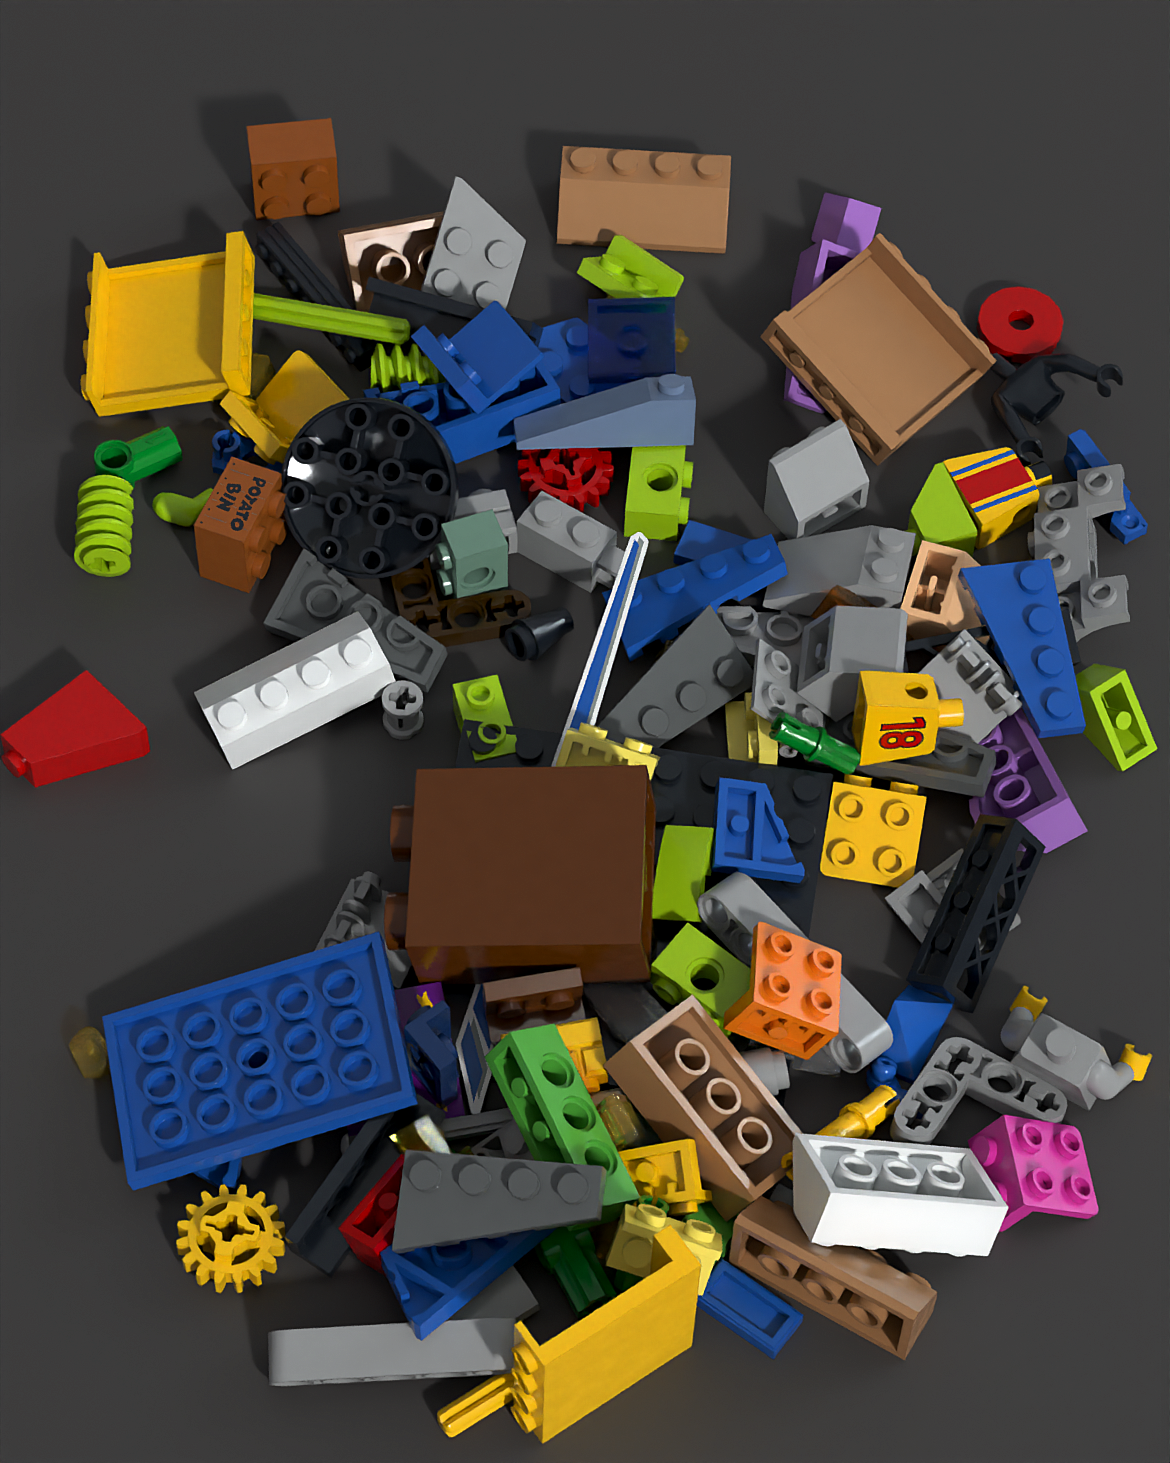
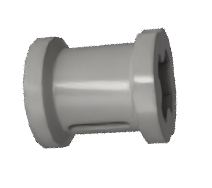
M406 680L396 681L389 684L383 691L382 707L385 710L383 714V727L393 738L400 740L410 739L420 733L423 728L424 718L422 711H420L423 705V693L417 685ZM404 692L407 694V701H403ZM398 719H403L402 728L399 727Z

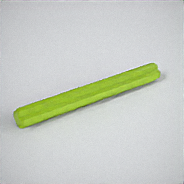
M254 293L253 319L400 345L410 338L411 324L406 319Z

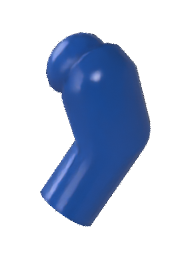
M879 1057L873 1060L871 1069L866 1073L867 1084L872 1092L880 1085H887L896 1092L897 1095L885 1103L886 1106L897 1099L901 1102L908 1090L902 1089L895 1077L897 1065L889 1058ZM918 1111L916 1118L922 1120L923 1114Z

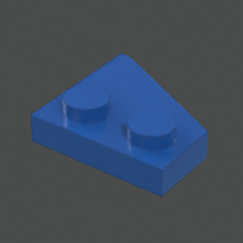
M719 777L715 787L711 871L727 874L741 872L749 877L801 883L804 878L805 869L802 863H797L787 842L789 838L788 831L783 820L775 813V803L766 783Z

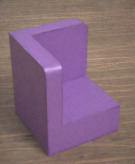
M825 192L811 240L817 243L824 239L861 253L873 240L882 208Z

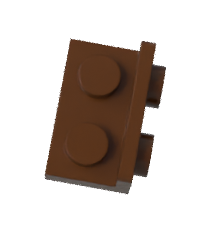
M580 967L483 983V1004L491 1044L497 1045L501 1041L502 1034H508L512 1031L586 1019L582 1002L583 981Z

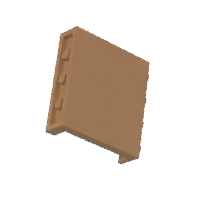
M881 233L875 236L866 249L788 312L784 310L774 318L761 335L764 342L836 421L841 419L846 424L851 438L877 466L982 378L997 361L990 354L987 345L967 329L961 322L958 313L937 296L928 280L924 276L917 274L903 258L899 248L893 243L888 242Z

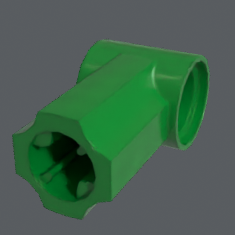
M169 426L159 427L128 442L108 440L98 445L94 451L95 476L112 475L128 481L134 489L136 481L182 461V450L176 435Z
M559 1227L534 1247L544 1270L549 1275L554 1273L578 1319L585 1318L617 1297L605 1271L595 1256L596 1249L588 1227L570 1232L567 1227Z

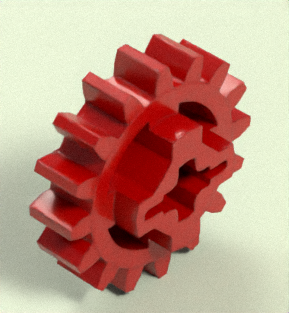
M603 448L522 450V460H518L520 490L528 491V502L530 504L543 491L584 513V504L588 503L596 508L599 506L600 495L608 496L610 493V482H613L614 466L611 465L612 453L611 451H603Z

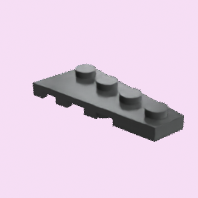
M303 548L263 623L266 631L297 642L358 611L372 630L390 664L395 680L412 682L421 691L428 693L448 655L446 648L402 616L397 617L383 607L382 603L375 597L357 589L348 582L345 576L333 568L330 570L320 563L315 555Z
M709 604L596 726L608 731L605 739L624 743L625 738L629 737L658 748L752 687L754 672Z
M854 711L837 722L823 713V728L826 729L827 735L855 748L852 734ZM942 730L937 733L935 750L930 754L859 766L858 764L852 774L984 798L996 765L995 750ZM804 759V763L807 766L838 771L816 759L810 762Z
M405 1150L392 1251L399 1254L428 1246L437 1245L442 1247L460 1244L459 1241L484 1237L491 1239L509 1236V1233L533 1229L541 1231L601 1221L607 1170L603 1166Z

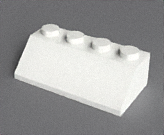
M357 611L194 692L233 770L382 696L384 689L389 684L396 682L390 664L372 630Z
M802 1133L795 1134L793 1139V1209L811 1243H817L822 1246H833L834 1244L861 1246L869 1250L888 1248L906 1250L912 1253H921L923 1251L940 1252L960 1257L965 1255H989L1009 1207L971 1149Z

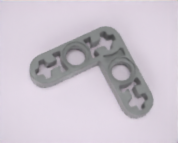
M952 1037L941 1043L897 1106L889 1128L890 1136L894 1142L930 1145L964 1094L1003 1115L1061 1124L1068 1104L1063 1092L1053 1085L968 1039ZM957 1058L963 1060L956 1068L954 1075L947 1072L950 1062H954ZM992 1078L1004 1079L1010 1083L1013 1090L1009 1092L996 1091L990 1086L988 1080ZM928 1086L939 1087L947 1093L948 1098L943 1101L930 1099L923 1089ZM1021 1092L1025 1093L1023 1102L1018 1100ZM1042 1104L1049 1107L1045 1112L1038 1110ZM918 1111L924 1115L921 1126L918 1125L914 1130L907 1127L917 1117Z

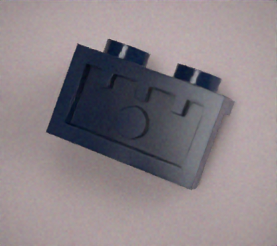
M442 1000L433 1007L426 1005L414 1012L408 1019L407 1025L404 1026V1035L412 1074L440 1108L444 1109L458 1099L457 1078L459 1073L456 1067L458 1052L451 1042L450 1007Z

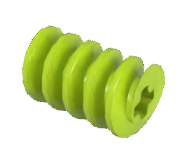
M377 343L371 356V389L381 386L383 393L394 391L395 386H398L399 390H401V383L418 381L420 387L445 382V377L427 355L421 356L417 343H412L407 356H404L400 344H394L390 356H386L382 343Z
M97 475L88 478L78 489L79 502L77 504L78 517L76 519L77 532L75 534L76 547L74 549V559L80 568L97 576H120L128 572L131 567L129 555L132 552L130 540L133 534L131 528L133 514L131 512L134 509V501L130 495L132 494L133 486L120 477Z

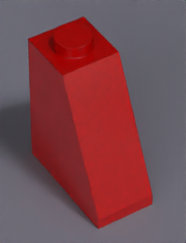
M87 670L0 734L4 754L1 756L3 763L15 777L19 778L23 775L34 787L137 759L150 752L147 727Z

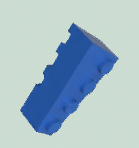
M542 360L479 415L458 394L446 378L443 383L420 387L418 381L401 383V390L380 393L379 387L363 390L364 398H382L396 401L422 414L436 427L445 439L455 464L515 442L513 419L561 404L560 388Z

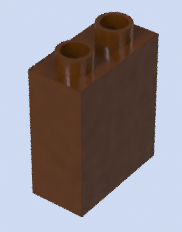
M647 765L416 769L414 804L394 805L391 812L390 842L394 862H410L409 892H388L386 896L384 930L388 950H407L420 985L441 982V984H483L580 967L583 983L651 982L656 803Z

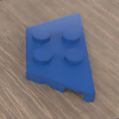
M578 317L543 327L538 349L544 355L543 363L560 388L561 404L640 379L642 363Z
M557 1228L541 1231L533 1229L509 1233V1236L491 1239L484 1237L459 1241L460 1244L442 1247L437 1245L428 1246L399 1254L392 1251L391 1244L380 1253L382 1268L416 1338L422 1341Z

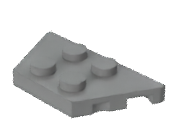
M454 177L420 291L481 308H486L493 301H498L506 310L526 240L462 178Z

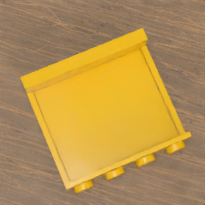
M243 231L226 233V251L123 267L108 269L101 253H94L93 271H89L87 274L91 305L85 307V319L89 329V338L83 341V354L87 370L86 374L81 376V390L84 399L91 401L99 417L224 399L229 391L243 396L250 395L255 257Z
M671 1224L653 1235L650 1276L554 1338L539 1346L521 1321L514 1325V1347L511 1348L514 1356V1367L511 1368L514 1377V1386L511 1388L514 1405L511 1407V1411L525 1433L533 1430L542 1444L692 1346L701 1264Z

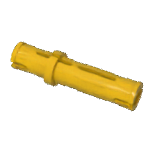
M880 1085L860 1102H853L844 1106L839 1112V1117L815 1135L868 1139L874 1134L875 1127L895 1113L900 1100H894L886 1106L885 1103L897 1094L891 1087ZM793 1151L788 1152L782 1157V1168H786L793 1163ZM792 1167L786 1172V1175L793 1181Z

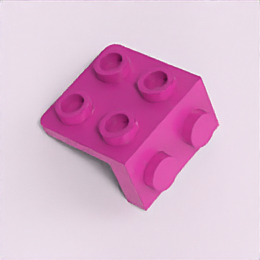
M1002 1115L968 1140L969 1149L972 1150L1009 1207L999 1229L1000 1232L1005 1231L1033 1211L1090 1219L1098 1213V1204L1082 1137L1076 1127Z

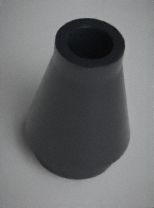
M564 607L516 619L512 622L511 627L505 631L507 647L517 660L525 661L528 659L535 661L565 634L573 631L574 621L571 614Z

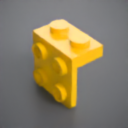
M295 351L256 400L229 391L220 402V405L231 416L228 421L229 424L241 435L247 438L250 437L256 443L253 448L256 454L267 463L274 465L276 462L283 464L289 446L296 434L313 416L325 408L341 401L349 400V398L307 353Z
M845 774L843 782H833L820 870L824 875L899 888L914 876L927 797L917 795V785L891 781L890 790L871 787L872 778Z

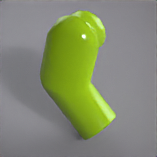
M208 488L193 499L175 493L162 492L153 500V511L164 521L185 527L195 524L213 489Z

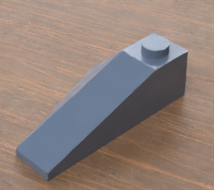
M665 374L661 377H647L513 419L516 449L694 445L696 397L691 376L682 377L676 374Z

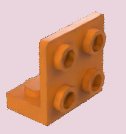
M759 922L753 927L750 989L724 1012L723 1029L809 1060L839 1033L841 953L770 924Z

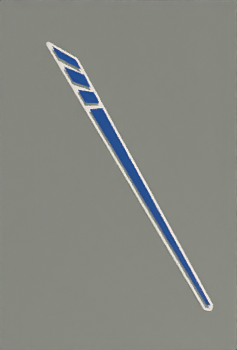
M637 532L630 537L551 767L556 766L567 729L575 728L579 730L581 722L595 725L649 543L648 539L641 532ZM476 984L456 1041L471 1114H477L481 1111L492 1074L485 1056L496 1046L490 1042L483 1004V984Z

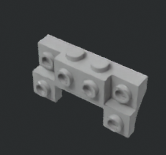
M1121 463L1077 470V481L1037 487L1039 491L1038 513H1034V531L1028 532L1029 552L1031 558H1035V560L1050 558L1061 610L1069 609L1076 642L1098 629L1130 622L1127 605L1129 583L1126 575L1098 578L1097 535L1092 518L1103 514L1126 510L1123 495L1125 473Z

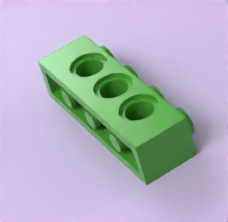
M555 1024L509 1032L485 1056V1059L534 1161L603 1166L607 1170L601 1221L566 1226L568 1231L614 1221L622 1214L625 1204L633 1205L640 1196Z

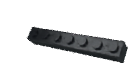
M279 221L265 228V230L257 232V245L255 246L257 254L262 260L266 259L274 275L282 278L287 290L291 294H295L299 301L354 310ZM327 332L333 345L339 346L349 364H354L360 372L371 366V356L377 343H382L377 340Z

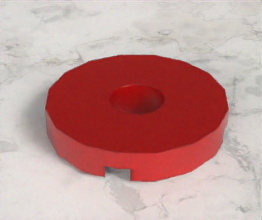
M1020 286L1003 288L989 295L981 305L977 332L979 339L987 345L990 353L994 354L997 352L1005 357H1010V362L1026 363L1037 355L1051 354L1055 350L1061 338L1064 320L1060 308L1049 296L1036 289ZM1023 321L1030 328L1027 330H1017L1009 323Z

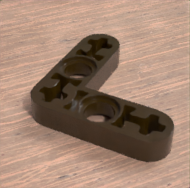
M428 558L405 572L388 576L397 615L402 616L415 626L418 623H425L426 628H428V632L425 633L444 647L505 637L506 629L511 627L514 620L531 616V602L528 596L515 589L438 601ZM409 584H419L426 589V592L418 598L406 597L401 591ZM513 608L517 616L509 617L505 609ZM487 610H491L493 622H487ZM462 613H472L479 618V622L472 627H461L454 620ZM441 618H447V630H442Z

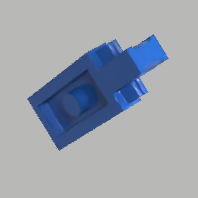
M1079 429L1068 435L1064 462L1073 478L1077 479V470L1110 465L1085 430ZM1123 483L1126 510L1110 512L1107 515L1111 519L1110 531L1125 545L1141 535H1145L1148 523L1131 502V492Z

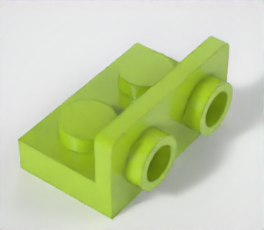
M622 235L613 237L606 254L599 257L584 258L577 271L579 275L642 317L667 314L684 281V277L680 273Z

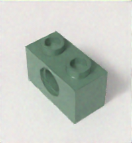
M493 509L441 524V543L436 544V553L441 569L436 570V574L444 596L450 594L452 599L508 590V543Z

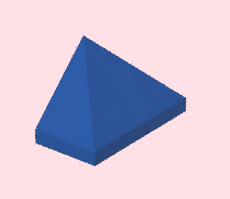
M908 985L894 1000L886 1021L893 1033V1043L890 1048L877 1058L886 1057L896 1063L895 1077L910 1084L915 1082L951 1012L953 1003L923 990L916 989L911 985Z

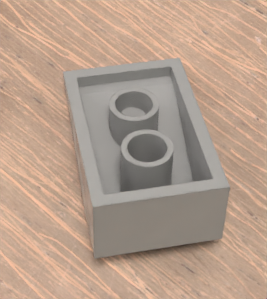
M870 525L779 541L778 548L785 560L788 574L767 586L763 607L817 618L835 606L900 609L909 576L916 533Z

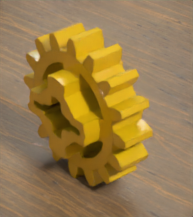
M225 1184L220 1185L218 1197L213 1198L208 1192H201L203 1205L199 1208L188 1203L185 1208L190 1221L182 1220L178 1221L177 1224L178 1234L182 1238L176 1240L178 1255H185L182 1259L184 1270L187 1273L197 1269V1284L201 1286L207 1283L210 1278L213 1279L216 1292L219 1293L223 1291L226 1283H233L236 1292L241 1293L243 1292V1281L250 1279L256 1286H260L262 1284L260 1272L264 1269L267 1272L275 1273L277 1264L273 1256H284L285 1254L284 1241L280 1239L284 1238L286 1232L284 1222L277 1221L280 1218L279 1208L276 1204L265 1208L266 1198L265 1193L262 1191L253 1198H249L247 1187L243 1184L238 1188L236 1194H229ZM248 1216L253 1217L260 1225L251 1224ZM198 1245L203 1247V1251L213 1254L215 1257L214 1262L201 1252Z

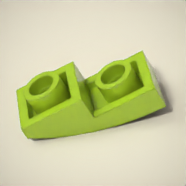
M666 825L654 883L653 919L702 923L697 908V901L704 894L705 877L711 876L714 828Z

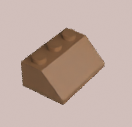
M444 211L338 230L344 271L355 311L369 312L374 295L366 290L369 277L421 290Z

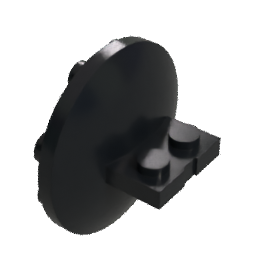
M368 397L349 399L333 404L317 413L296 434L286 453L281 471V492L286 493L284 500L286 505L283 512L293 536L300 546L315 555L320 563L330 570L333 568L340 574L362 579L384 578L397 575L417 566L436 550V544L441 543V524L453 521L457 509L459 494L458 473L451 450L436 427L422 414L402 403L388 399Z

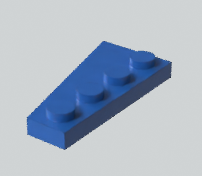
M772 534L637 580L620 638L629 662L642 656V648L659 639L662 643H665L678 636L677 628L695 619L707 605L710 604L717 614L720 604L729 599L741 601L788 574L786 563ZM612 589L602 592L606 606Z
M1050 558L961 568L958 578L964 590L968 589L975 603L974 610L982 626H986L995 644L994 651L1001 665H1005L1014 683L1013 690H1017L1020 694L1017 698L1022 703L1021 706L1036 737L1046 738L1083 733L1086 724Z

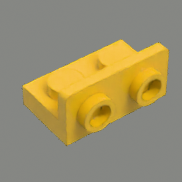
M683 1139L618 1151L639 1196H653L652 1206H656L658 1198L667 1202L669 1205L668 1216L698 1213L697 1204L713 1201L712 1191L702 1190L695 1140ZM637 1201L631 1206L637 1207Z

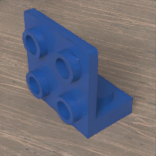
M493 301L450 339L444 333H441L436 338L425 325L411 336L452 387L478 415L544 358L543 353L498 301Z

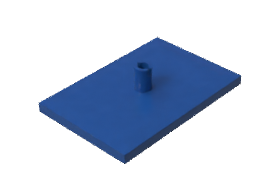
M379 931L102 1016L127 1183L133 1191L418 1104L384 939Z

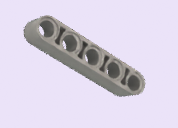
M734 872L698 898L697 908L701 919L726 947L750 969L753 927L759 922L770 924L808 939L768 895L744 873ZM841 974L839 1033L822 1049L840 1068L849 1073H857L891 1047L893 1033L885 1019Z
M516 1319L449 1320L442 1323L422 1341L416 1338L409 1323L268 1332L269 1385L300 1386L512 1373L511 1368L514 1367V1356L511 1348L514 1347V1325L516 1324Z

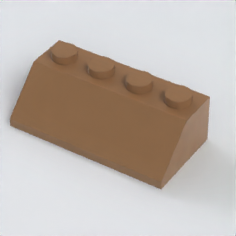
M563 146L557 244L609 247L614 236L622 235L642 249L725 254L731 156Z
M693 994L633 1038L603 1064L604 1068L663 1143L683 1139L695 1140L702 1190L712 1191L713 1201L711 1203L726 1222L787 1174L786 1172L793 1167L792 1163L788 1167L782 1168L781 1159L785 1154L793 1151L794 1136L796 1133H802L801 1130Z
M760 1196L744 1209L734 1221L729 1264L899 1358L906 1359L933 1313L938 1294L937 1291L931 1289L930 1284L924 1278L910 1272L904 1274L889 1266L886 1260L873 1250L865 1248L860 1250L855 1246L834 1244L833 1246H822L817 1243H811L794 1214L793 1207L782 1201L772 1202Z

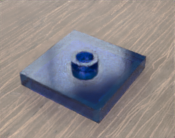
M675 297L588 299L589 384L631 383L647 377L676 374Z

